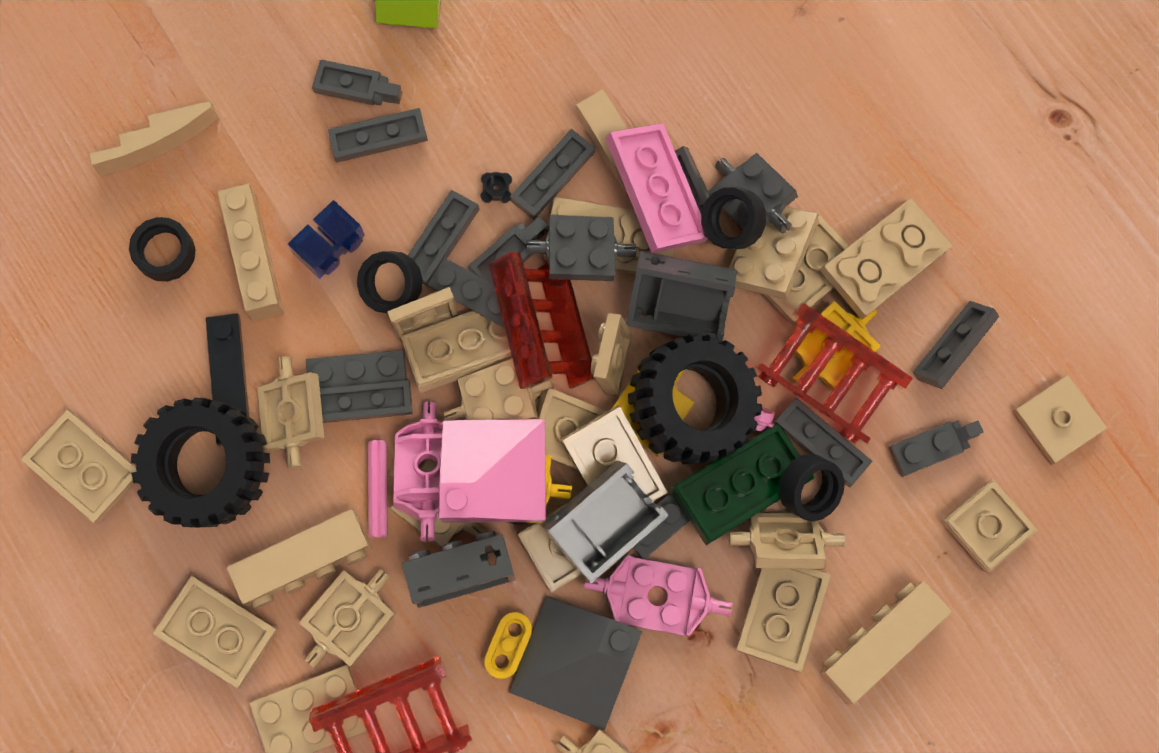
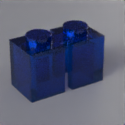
M334 200L313 219L319 226L317 228L318 231L334 245L333 247L309 224L287 244L293 255L319 279L324 274H331L340 264L339 257L347 252H354L361 245L365 236L361 225Z

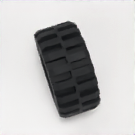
M699 333L689 334L655 348L649 353V357L642 359L637 366L640 372L634 374L630 385L635 387V391L628 394V404H634L635 412L630 413L632 423L638 422L641 429L637 431V434L641 440H650L651 443L648 448L655 454L664 452V459L671 462L680 461L686 465L701 464L733 454L735 449L742 448L748 442L747 435L754 433L758 425L754 417L761 415L762 404L757 403V397L762 396L761 386H756L754 377L758 375L754 367L748 368L745 362L748 361V358L742 351L735 353L733 351L735 346L727 340L718 343L719 338L714 335L707 334L701 336ZM683 370H692L702 375L710 383L715 393V417L710 426L705 430H697L687 425L675 409L673 386L676 377Z
M194 397L193 400H177L174 402V407L165 405L157 410L158 419L149 417L143 425L147 431L144 435L138 434L134 444L139 445L137 454L131 453V463L136 464L137 472H132L131 475L133 483H138L141 486V489L137 491L141 501H150L151 504L148 506V509L154 515L163 516L164 521L173 525H182V527H217L219 524H228L235 521L237 515H245L251 509L249 503L252 500H259L263 493L262 490L258 489L260 483H267L269 473L263 471L264 463H270V453L263 452L262 446L267 444L264 434L257 433L258 424L252 418L245 417L244 411L227 403ZM199 432H210L217 436L224 447L226 468L221 481L212 491L204 495H195L184 487L179 478L177 470L178 456L181 448L190 437Z

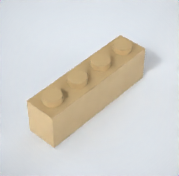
M250 184L218 191L245 312L253 322L285 314L256 194Z
M350 509L227 567V570L242 605L254 606V609H258L274 601L272 596L285 591L286 594H290L302 589L305 586L304 581L316 576L317 580L330 576L336 572V566L346 561L348 565H352L367 557L365 552L372 550V547L357 513Z
M925 581L915 585L908 582L896 593V596L899 598L898 601L891 607L885 604L873 614L871 618L875 622L866 630L863 627L857 629L847 639L850 645L842 653L837 649L823 661L826 668L820 672V675L847 704H855L952 612Z

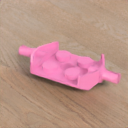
M428 401L422 403L423 419H420V422L406 425L395 434L393 503L395 509L421 522L420 540L427 542L428 529L429 542L435 540L434 522L440 519L439 483L443 423L437 422L436 403L430 401L429 413ZM431 459L437 463V467L431 472H423L418 468L419 464L423 460Z
M627 555L610 578L598 577L593 582L598 585L586 582L584 584V589L603 592V595L607 596L614 620L629 626L689 637L706 614L716 613L730 617L732 610L729 609L733 607V602L716 600L710 597L701 568L694 569ZM654 587L662 588L667 595L666 602L661 606L652 605L648 600L650 589Z

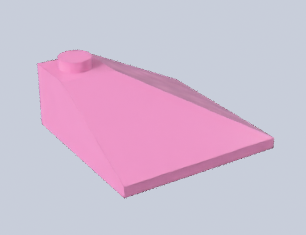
M545 419L443 421L439 483L440 520L443 523L546 521Z

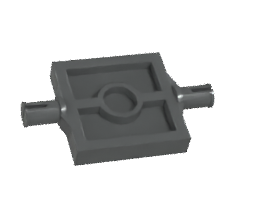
M755 153L736 168L725 158L720 159L721 163L717 161L715 168L725 177L708 191L709 195L723 187H739L750 190L764 204L766 225L772 223L782 234L786 233V229L790 230L792 224L782 215V212L787 205L798 197L797 192L758 153ZM730 199L722 207V211L744 232L748 223L746 205L741 200Z
M549 215L546 241L526 240V254H545L549 264V279L614 281L616 258H635L637 251L636 244H617L614 235V217Z

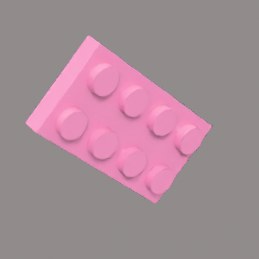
M664 124L610 132L605 138L651 253L705 242L708 238L705 236L701 225V213Z

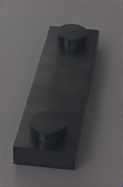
M236 313L206 317L212 399L237 407L245 412V417L250 418L240 315ZM216 436V444L221 446L222 443Z

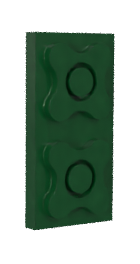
M775 424L773 427L748 440L742 448L735 449L733 454L713 461L673 485L670 490L707 546L780 500L779 482L783 472L800 454L779 424ZM811 475L809 479L805 482V484L813 480L815 477Z

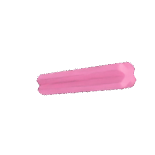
M373 440L368 443V534L371 538H384L387 536V444L382 440Z

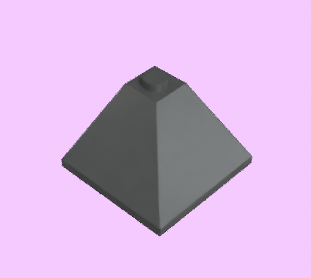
M546 597L509 693L605 730L642 631L613 619Z

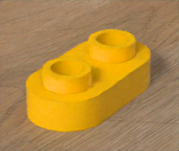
M518 612L508 613L498 624L484 660L487 672L494 678L507 679L513 676L519 667L532 635L531 622L524 614ZM519 624L521 626L522 632L519 636L514 637L509 634L511 625ZM501 655L506 656L509 660L507 667L503 669L496 666V659Z

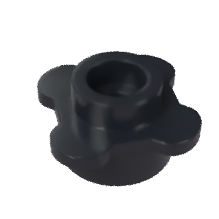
M500 172L482 175L483 192L480 195L482 201L485 203H490L491 201L508 203L511 196L509 185L512 183V177L508 173ZM497 185L499 189L494 190L493 187Z

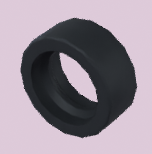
M723 187L713 192L705 201L701 212V225L705 236L712 244L725 249H745L755 244L762 236L766 226V210L762 200L754 192L739 187ZM730 199L743 201L748 210L746 229L738 237L726 236L719 224L722 207Z
M156 217L146 220L135 229L130 238L129 253L131 260L145 276L155 281L169 282L180 278L189 271L195 259L196 249L192 237L179 222L170 218ZM161 233L175 235L181 244V251L177 258L170 264L162 267H155L149 264L144 255V249L148 241Z
M382 251L372 254L362 263L358 271L357 287L359 295L364 303L376 312L387 313V311L415 301L422 292L423 279L420 268L411 257L402 252ZM383 264H396L404 274L405 289L398 300L386 301L380 297L376 290L375 275Z
M812 453L799 456L784 470L779 482V497L782 505L788 511L804 520L813 522L824 519L836 509L841 501L845 485L843 473L835 463ZM821 471L822 484L818 493L812 500L802 504L801 494L805 482L811 475Z

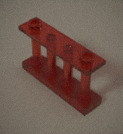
M509 252L491 262L489 268L520 389L533 388L552 379V374H566L569 389H574L595 379L593 377L594 374L591 373L592 358L571 280L549 279L548 263L538 269L524 268L520 252ZM528 282L542 283L546 300L532 299ZM536 312L550 313L554 330H540ZM544 343L558 344L562 361H548Z
M799 303L792 315L798 318L796 321L798 326L769 367L758 362L755 367L761 372L758 378L773 388L778 383L842 428L839 433L852 443L856 444L860 440L868 444L871 438L861 432L867 421L890 389L894 390L896 386L906 389L913 378L805 303ZM816 330L825 337L823 340L825 345L797 385L794 386L781 377L780 373L807 334H812ZM843 349L852 355L850 359L852 363L822 405L807 395V392L834 353H839ZM871 368L879 374L877 378L879 382L853 420L848 423L836 415L834 411L861 372Z
M440 656L310 710L309 715L313 731L316 732L320 729H324L325 732L328 731L337 753H353L342 724L344 719L354 715L362 718L375 752L391 753L374 712L377 709L376 706L387 701L395 705L412 746L400 753H443L446 751L448 753H455L465 748L467 742L472 741L468 724L457 728L439 685L442 682L441 679L446 677L445 666ZM421 687L422 690H427L444 734L426 742L407 699L409 692Z

